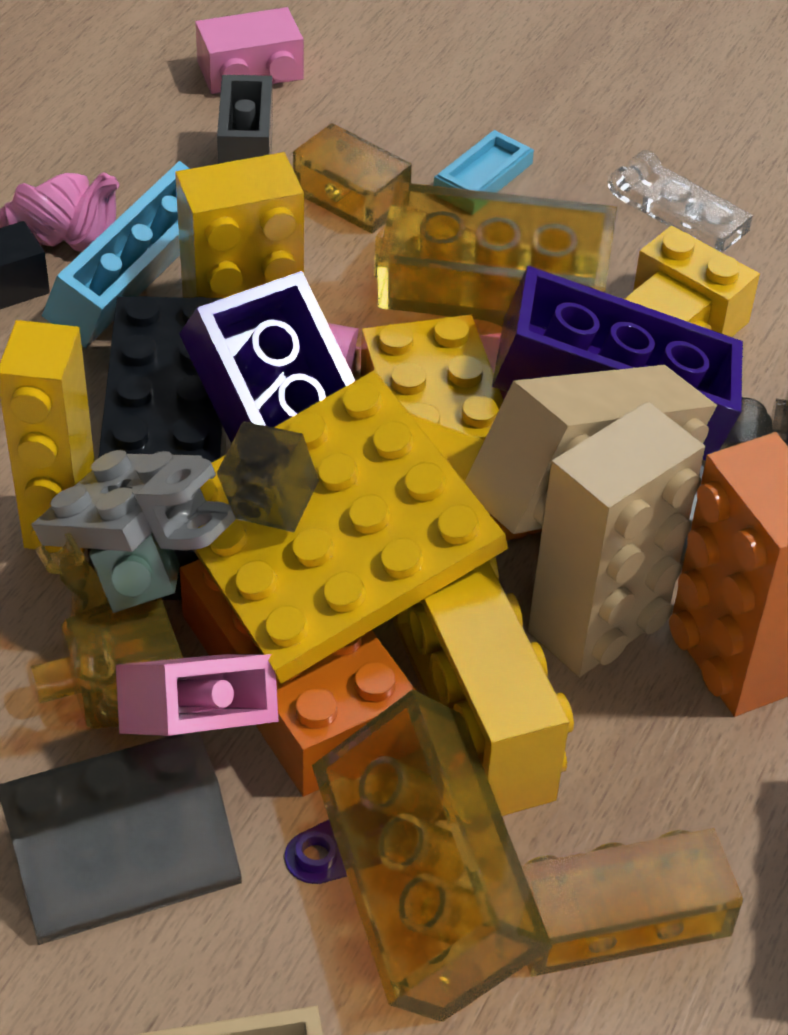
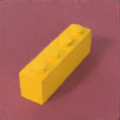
M16 320L0 361V400L23 546L27 549L42 550L49 553L62 552L83 555L85 548L43 546L31 525L51 507V500L58 493L74 487L92 471L91 465L95 461L80 327Z

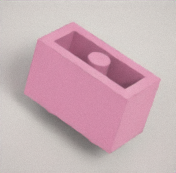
M288 7L195 21L197 62L211 94L221 93L222 75L272 76V84L304 79V39Z
M222 654L117 664L116 682L119 734L170 736L279 722L276 674L268 661L271 654Z

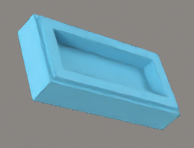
M493 130L434 176L433 191L474 212L533 164L534 149Z

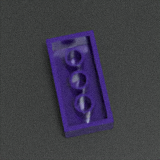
M527 265L504 316L492 387L508 392L514 380L666 365L717 405L707 424L709 431L703 442L705 445L703 460L706 461L707 454L720 450L741 414L743 341Z
M302 271L197 307L179 333L234 450L355 381Z

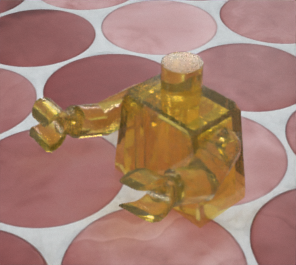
M69 532L64 534L66 543L57 552L48 553L44 545L36 548V553L46 570L52 574H60L61 581L72 592L70 617L66 618L60 625L65 658L30 666L35 692L39 704L76 695L86 726L93 729L118 727L116 665L180 659L183 656L162 598L113 613L96 570L85 559L83 552Z

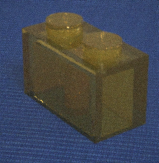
M333 123L293 151V171L304 191V198L371 234L375 233L410 205L412 163Z

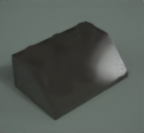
M200 732L171 735L0 784V810L4 830L38 945L242 883L241 871L219 782Z

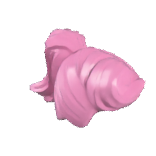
M103 172L94 179L90 186L87 176L78 173L59 174L37 187L26 183L19 184L16 187L13 200L5 203L0 210V228L25 221L40 245L56 246L62 241H66L73 250L83 252L116 221L115 194L119 188V182L116 177Z

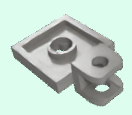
M116 450L96 459L91 465L92 471L74 487L58 493L51 500V507L31 525L43 546L133 552L153 533L160 549L195 550L209 546L236 518L229 504L205 500L200 487L209 479H213L216 473L211 462L203 459L202 456L172 455L167 451L154 454H126L123 450Z

